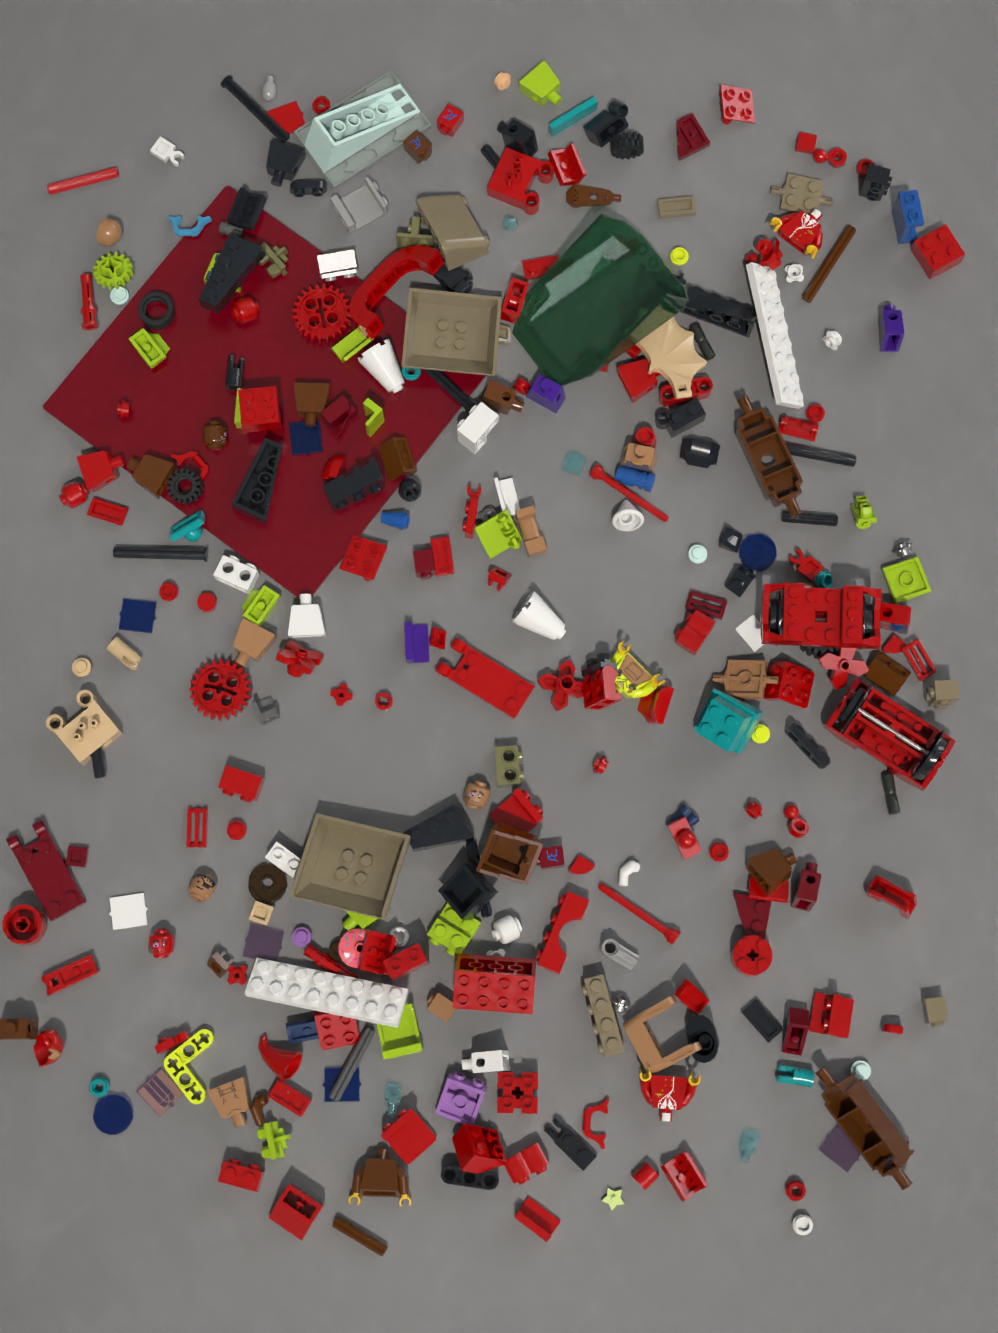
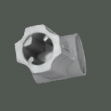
M607 939L600 945V952L604 957L610 958L630 971L639 958V955L620 945L614 939ZM606 943H611L614 946L612 954L605 951Z

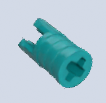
M778 1065L777 1070L779 1072L792 1074V1077L777 1076L776 1082L812 1088L814 1070Z

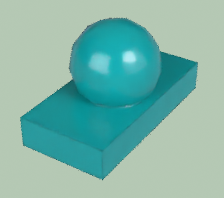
M198 511L171 527L169 538L173 542L183 536L189 542L198 541L202 536L200 526L205 523L203 511Z

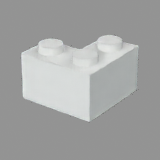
M482 402L478 406L474 405L467 419H462L457 425L458 442L475 455L487 442L488 433L499 422V415Z

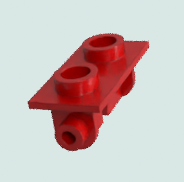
M782 415L779 431L784 435L815 442L819 424Z

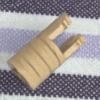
M119 637L113 639L108 645L107 650L131 670H137L141 656Z

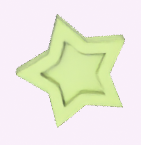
M607 1187V1196L601 1201L608 1203L611 1211H613L616 1205L624 1204L620 1198L622 1189L613 1191Z

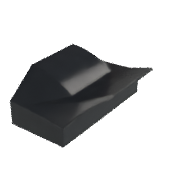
M684 438L680 459H684L687 465L702 468L717 465L720 445L696 438Z

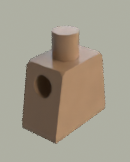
M243 618L233 643L234 650L239 652L234 662L242 667H245L249 658L259 662L277 640L275 634Z

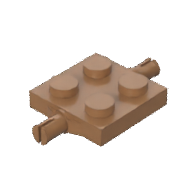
M728 660L725 674H713L712 678L713 682H724V693L736 699L764 700L766 684H778L779 681L778 676H767V662L765 660Z

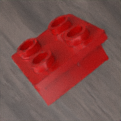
M366 930L357 969L373 974L388 975L383 961L391 957L397 946L396 936Z
M816 992L814 994L809 1031L847 1039L849 1037L854 1000L844 998L842 995Z

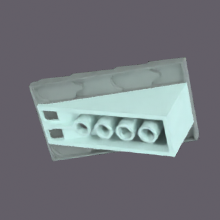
M390 70L295 130L293 136L330 188L335 190L375 165L381 159L404 147L403 141L417 130L422 135L426 130L430 129L432 124L394 72Z

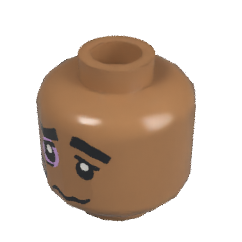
M475 780V783L467 784L463 795V800L466 802L465 805L476 810L486 807L491 794L490 789L486 787L487 783Z

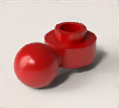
M834 148L829 153L824 149H817L813 153V160L816 163L820 164L828 161L834 168L844 166L847 159L846 152L841 148Z
M793 804L787 805L783 813L787 819L791 820L788 825V831L795 838H803L808 833L809 826L804 819L798 818L799 809Z

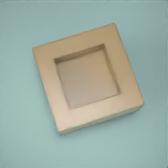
M255 901L249 920L268 926L274 907Z

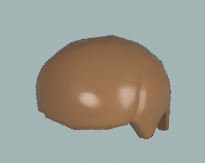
M104 218L97 229V242L108 247L116 245L122 235L120 223L114 219Z

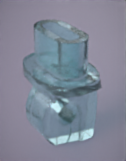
M387 1083L385 1088V1106L388 1107L387 1115L395 1116L396 1108L400 1107L401 1090L399 1086Z
M748 1131L744 1134L742 1146L739 1149L742 1153L740 1161L748 1163L750 1156L754 1154L758 1146L760 1133Z

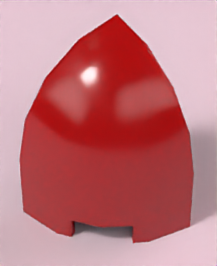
M335 455L328 459L320 478L332 481L341 476L347 455Z

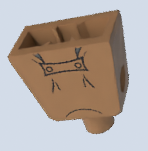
M245 1077L207 1091L222 1120L231 1117L235 1128L246 1124L243 1112L250 1110L251 1105Z

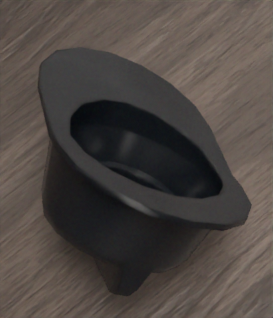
M704 1015L692 1016L686 1025L688 1044L699 1042L702 1049L691 1055L698 1062H710L717 1055L720 1043L719 1037L709 1018Z

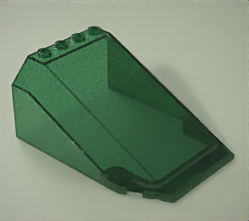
M600 214L526 293L522 312H520L512 334L545 377L563 386L594 375L674 317L689 302L686 288L643 235L622 219Z

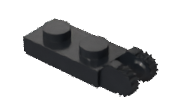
M793 723L785 730L787 736L817 767L824 769L829 765L831 760L828 754L820 752L816 742L808 739L801 726Z
M554 1118V1125L563 1131L561 1136L558 1138L547 1127L544 1131L584 1171L597 1156L569 1128H566Z

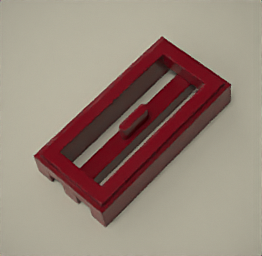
M691 590L685 610L695 612L697 609L709 617L722 620L727 601ZM697 597L703 600L721 604L722 608L701 601H697L692 598ZM691 604L720 612V614L705 609H701L695 606H691Z

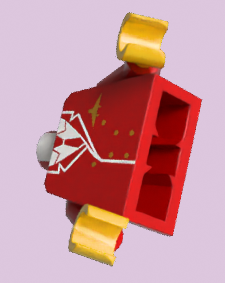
M813 209L809 215L804 211H800L799 213L794 212L780 218L775 217L768 224V226H775L774 232H777L779 229L778 236L804 256L811 254V259L815 258L818 250L822 247V226L818 223L822 213L817 209Z
M649 1067L646 1074L642 1073L641 1068L638 1070L641 1093L646 1102L652 1105V1108H660V1121L672 1122V1110H681L689 1104L701 1080L700 1073L697 1078L692 1077L693 1071L689 1072L688 1080V1078L651 1075Z

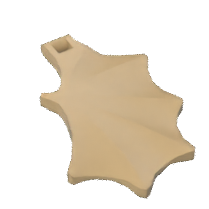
M640 309L637 322L631 328L625 329L623 335L638 346L646 356L650 364L648 374L651 375L653 372H658L667 379L672 387L675 399L692 397L691 381L695 374L706 367L707 361L695 351L693 345L694 333L681 328L676 322L674 312L672 311L663 315H657Z

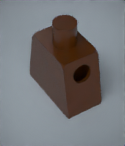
M489 380L480 400L491 410L507 415L510 409L521 413L524 406L523 401L515 399L517 393L515 390L493 380Z
M294 382L298 416L305 417V426L316 427V419L322 418L321 412L328 407L331 395L330 384Z
M147 454L143 456L141 461L131 458L127 465V468L135 471L132 475L134 481L157 499L160 498L166 488L167 481L171 479L170 475H173L176 471V467L172 462Z
M772 849L748 858L746 869L765 894L769 896L790 878L792 873L791 865L796 863V858L792 853L782 856L778 849Z
M0 1019V1040L35 1039L38 1035L39 1019Z

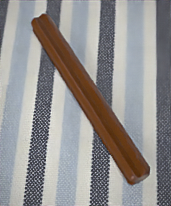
M851 225L847 226L804 293L802 299L807 303H811L854 236L856 229Z

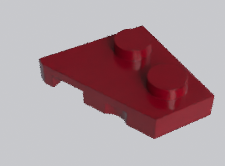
M693 113L677 120L676 131L679 161L710 146L709 139Z
M734 893L733 898L736 902L744 935H756L765 939L771 901L748 898V895Z

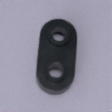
M296 181L290 184V193L295 197H304L305 195L320 197L327 192V184L324 181Z

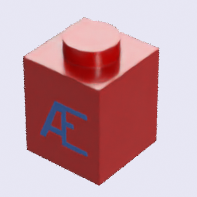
M448 103L437 119L438 131L443 135L453 137L464 121V112Z

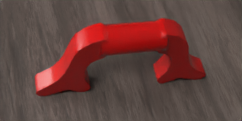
M189 451L182 455H171L180 467L185 460L192 458L201 468L199 476L202 481L208 475L209 467L197 452Z
M605 1099L600 1105L588 1107L583 1113L582 1132L585 1137L596 1141L601 1149H605L603 1140L606 1138V1135H594L591 1133V1115L595 1111L607 1114L609 1099Z

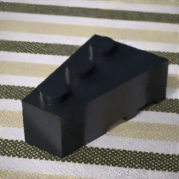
M455 804L403 832L406 835H410L411 840L409 844L414 852L474 841L472 833Z

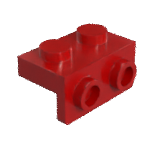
M574 143L569 144L566 149L551 150L547 154L554 166V172L560 186L579 184L586 176L585 168L582 165Z
M687 1151L678 1154L660 1166L682 1202L708 1186L705 1176L698 1170L693 1157Z

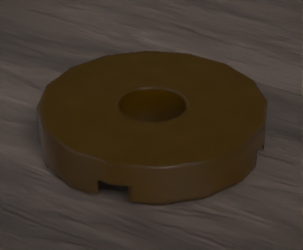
M262 865L256 868L250 875L248 882L249 892L252 897L264 904L279 901L286 893L288 886L287 878L283 871L273 865ZM266 879L273 881V886L269 890L264 889L262 886L263 881Z

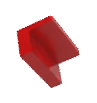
M530 1197L526 1199L514 1216V1218L546 1242H548L552 1233L560 1224L559 1219Z

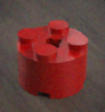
M25 904L17 905L5 914L2 929L7 938L13 943L23 946L39 943L45 935L47 929L46 917L37 908ZM22 923H28V926L23 928Z
M749 935L735 943L730 957L732 965L739 973L744 976L753 977L765 972L769 968L773 954L769 943L765 939L756 935ZM751 951L756 955L753 961H751L750 957H747V954Z

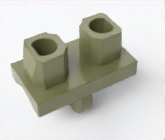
M264 242L260 246L264 248L266 256L262 261H259L260 265L270 261L272 264L266 268L268 274L272 278L279 274L285 276L288 273L284 265L288 261L286 257L288 250L285 247L279 249L275 246L273 252Z

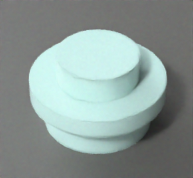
M119 286L118 290L113 288L110 298L113 303L122 305L128 301L129 293L127 289Z
M694 545L689 549L688 557L695 564L703 563L707 558V550L702 545Z
M856 1061L851 1066V1074L856 1072L855 1077L857 1080L863 1079L864 1081L869 1078L871 1068L865 1061Z

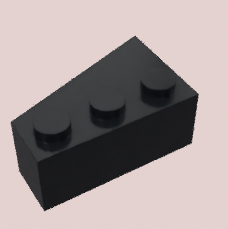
M373 457L368 460L369 464L364 467L356 466L353 468V473L346 476L342 474L323 485L324 492L333 511L343 510L348 507V504L361 502L366 496L370 494L376 495L385 488L383 476Z

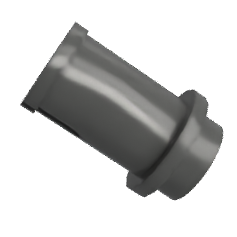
M222 221L219 227V232L223 236L231 234L239 238L242 237L244 230L243 228L228 224V221Z

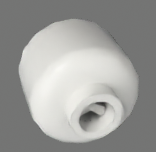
M508 915L496 920L493 924L494 929L491 930L496 941L499 940L502 944H508L520 937L522 927L516 917L513 918Z

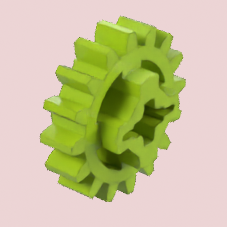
M115 252L114 256H111L108 253V257L105 258L102 255L101 261H95L97 266H93V276L97 284H101L102 288L108 286L109 290L112 287L118 290L119 285L125 287L126 281L131 282L130 277L134 275L132 271L134 269L130 259L125 258L124 254L118 256V253Z

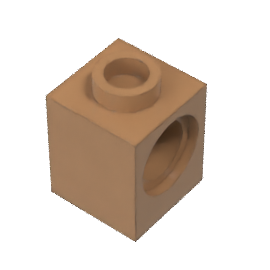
M437 993L436 996L432 994L426 1003L429 1005L427 1010L448 1023L456 1011L455 1008H452L453 1002L440 993Z

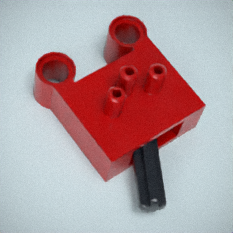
M485 145L481 149V153L495 170L487 187V196L520 208L528 215L536 214L539 211V196L536 193L528 192L536 176L543 184H548L553 180V164L549 161L537 160L507 147L500 159L489 145ZM545 170H546V171H549L550 173H549V174H543L542 171H545ZM534 202L535 205L530 206L527 203Z

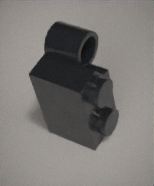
M617 100L609 104V112L604 110L583 127L589 141L601 148L610 141L613 135L616 136L617 133H621L629 126L625 118L628 114V106Z
M444 263L433 275L448 292L468 294L472 291L473 282L471 280L473 277L460 266L448 271Z
M696 398L673 410L670 414L667 411H660L656 415L655 424L659 429H667L671 438L703 422L706 413ZM664 417L668 422L661 423L658 419Z

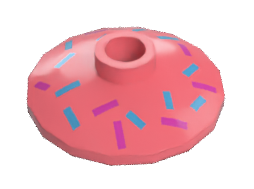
M360 928L351 929L340 938L338 953L341 960L347 966L358 968L361 951H357V946H363L366 930Z

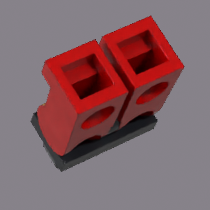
M599 653L597 658L586 660L587 669L581 671L582 677H585L583 679L584 708L602 710L621 701V693L616 692L615 686L617 663H611L610 654Z

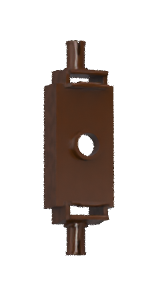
M745 395L744 398L740 397L737 399V402L744 415L737 420L736 437L765 500H771L774 507L786 504L791 518H795V515L799 516L802 514L796 498L802 494L800 487L803 480L772 414L767 416L763 408L757 411L753 409L748 395ZM761 421L762 424L744 431L745 427ZM764 456H770L774 459V465L767 467L762 464L761 459Z
M826 1066L818 1070L815 1074L826 1087L825 1091L821 1094L826 1101L825 1107L872 1170L877 1169L882 1177L892 1175L901 1187V1190L912 1185L913 1182L902 1170V1167L915 1151L908 1148L910 1142L904 1140L861 1081L863 1079L857 1080L855 1077L856 1072H853L838 1081L834 1079Z

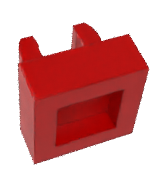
M494 567L488 575V578H490L488 586H491L493 582H497L499 585L497 591H500L509 582L512 575Z

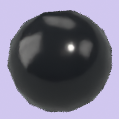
M412 478L404 479L398 488L399 496L407 502L416 501L422 491L420 483Z

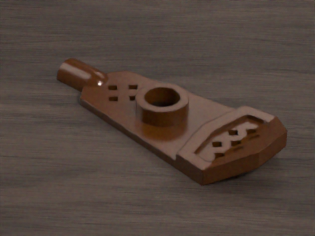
M576 184L566 193V203L573 208L610 205L613 201L621 202V195L613 194L610 190ZM595 195L597 200L593 201L590 197Z

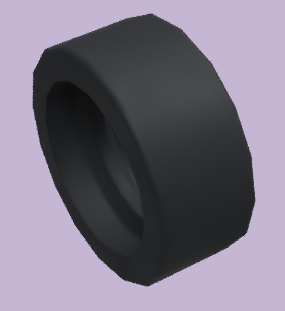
M152 292L145 295L139 302V316L144 325L150 329H164L174 320V306L167 295L160 292ZM157 301L163 302L167 306V314L160 320L149 319L146 315L148 305Z

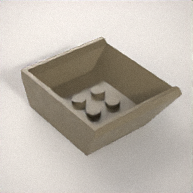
M409 288L402 367L495 376L502 297Z
M316 813L291 888V897L385 920L411 840L410 835Z

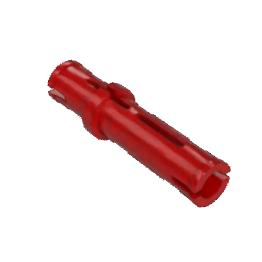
M311 944L303 954L316 962L318 967H323L330 973L359 978V976L330 958L329 954H324Z

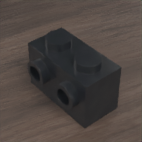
M869 163L859 196L866 197L870 201H881L882 196H886L892 181V177L889 176L891 169Z

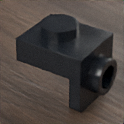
M741 565L734 572L725 587L738 597H741L756 578V575L753 574L754 571L751 568Z

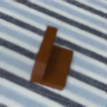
M392 437L379 446L390 481L395 480L401 475H413L417 472L406 437Z
M879 651L867 667L869 671L863 674V676L892 696H895L911 672Z

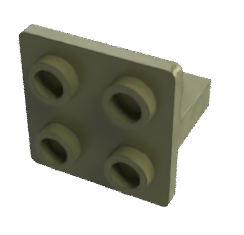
M412 217V223L408 224V233H396L397 250L415 245L434 248L433 236L421 234L420 217Z

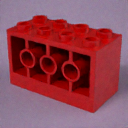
M457 953L452 1008L533 1014L536 959Z

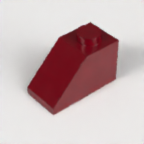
M789 1007L782 1045L783 1053L802 1056L809 1029V1010Z

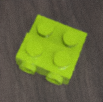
M447 903L429 930L427 936L430 939L428 941L437 947L440 944L447 948L445 952L455 957L457 953L463 954L481 922L475 918L462 920Z

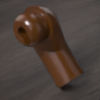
M266 1095L256 1096L250 1107V1112L256 1126L265 1123L261 1111L268 1104V1097Z

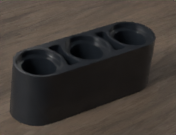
M447 1165L441 1171V1178L447 1184L493 1190L499 1183L498 1175L489 1170L479 1174L474 1173L476 1179L473 1183L465 1181L464 1175L466 1171H461L460 1166ZM451 1168L455 1171L456 1176L453 1180L445 1178L444 1173L446 1169ZM491 1174L495 1177L496 1182L493 1186L485 1184L484 1178L486 1175Z

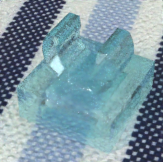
M569 451L562 470L580 477L587 458Z

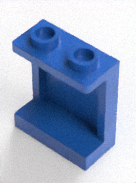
M918 190L899 192L891 210L898 245L913 243L917 240L915 227L924 225Z

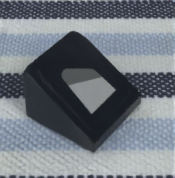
M726 527L719 547L737 553L743 535Z

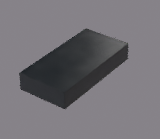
M755 1000L742 1012L767 1043L783 1031L781 1026L758 1000Z

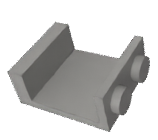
M369 177L365 178L366 185L339 199L336 194L330 198L333 209L349 234L388 214L387 200L384 196L381 197L379 195L377 184L375 181L371 182Z

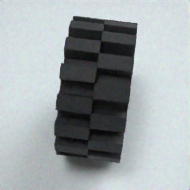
M628 131V133L621 132V134L617 133L616 136L613 135L610 139L611 154L617 159L624 160V158H627L628 160L631 157L634 159L636 156L640 157L644 152L643 136L640 133H631V131Z
M189 469L176 470L174 472L175 475H170L171 480L167 481L169 484L167 490L170 491L168 494L173 500L188 505V503L193 504V501L199 500L198 497L203 494L201 490H204L202 486L204 483L199 475ZM183 480H189L192 483V489L187 494H182L179 490V485Z

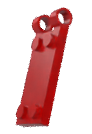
M455 638L450 647L464 655L455 670L445 663L439 662L435 671L515 720L535 686L469 647L460 639ZM467 664L469 668L464 669L463 666Z

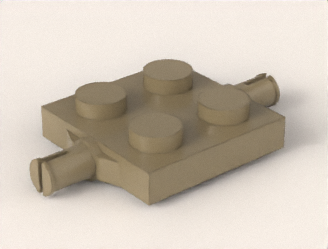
M788 173L783 188L773 185L771 188V193L781 195L780 210L785 212L799 213L804 211L809 215L813 209L818 210L821 204L832 206L833 198L823 197L822 188L824 181Z

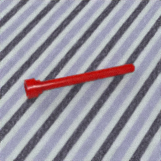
M596 464L589 477L594 480L604 481L661 521H668L669 517L665 513L605 474L606 471L603 470L602 466Z
M599 884L598 889L664 934V938L667 939L668 943L674 944L681 934L676 928L672 929L671 927L667 928L605 884Z

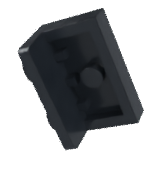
M240 187L227 220L236 227L254 231L267 198L263 194L249 193L245 188Z

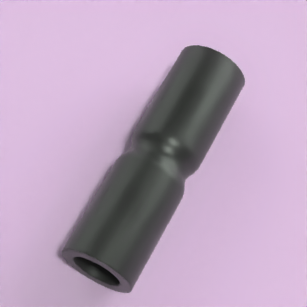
M697 323L691 326L689 329L694 333V339L699 345L705 360L709 361L715 358L716 355L707 341L700 324Z
M893 774L882 776V782L886 794L889 815L901 813L896 795Z

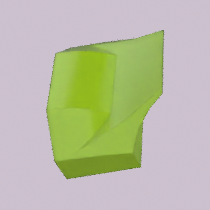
M144 328L129 338L133 347L151 369L162 362L170 350L159 334L149 333Z
M265 585L259 590H253L241 606L244 612L242 616L248 621L261 626L276 607L280 595Z

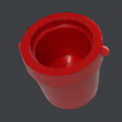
M643 427L633 434L632 443L652 448L656 447L657 440L652 429Z

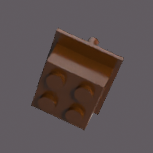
M501 821L499 825L495 824L492 828L476 871L496 878L500 877L528 885L544 843L536 841L537 836Z

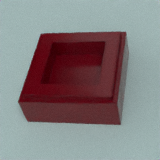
M68 846L66 865L86 868L89 848Z

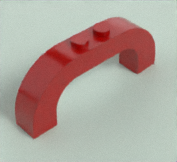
M424 245L400 249L387 257L358 287L351 298L349 309L351 317L362 335L372 340L383 329L384 326L378 315L371 312L372 308L403 275L411 271H424L433 276L444 264L439 250Z

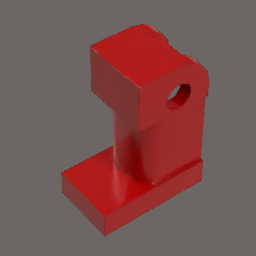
M875 875L866 891V895L878 902L883 901L900 910L901 916L906 919L910 918L918 903L915 894L897 887L878 875Z

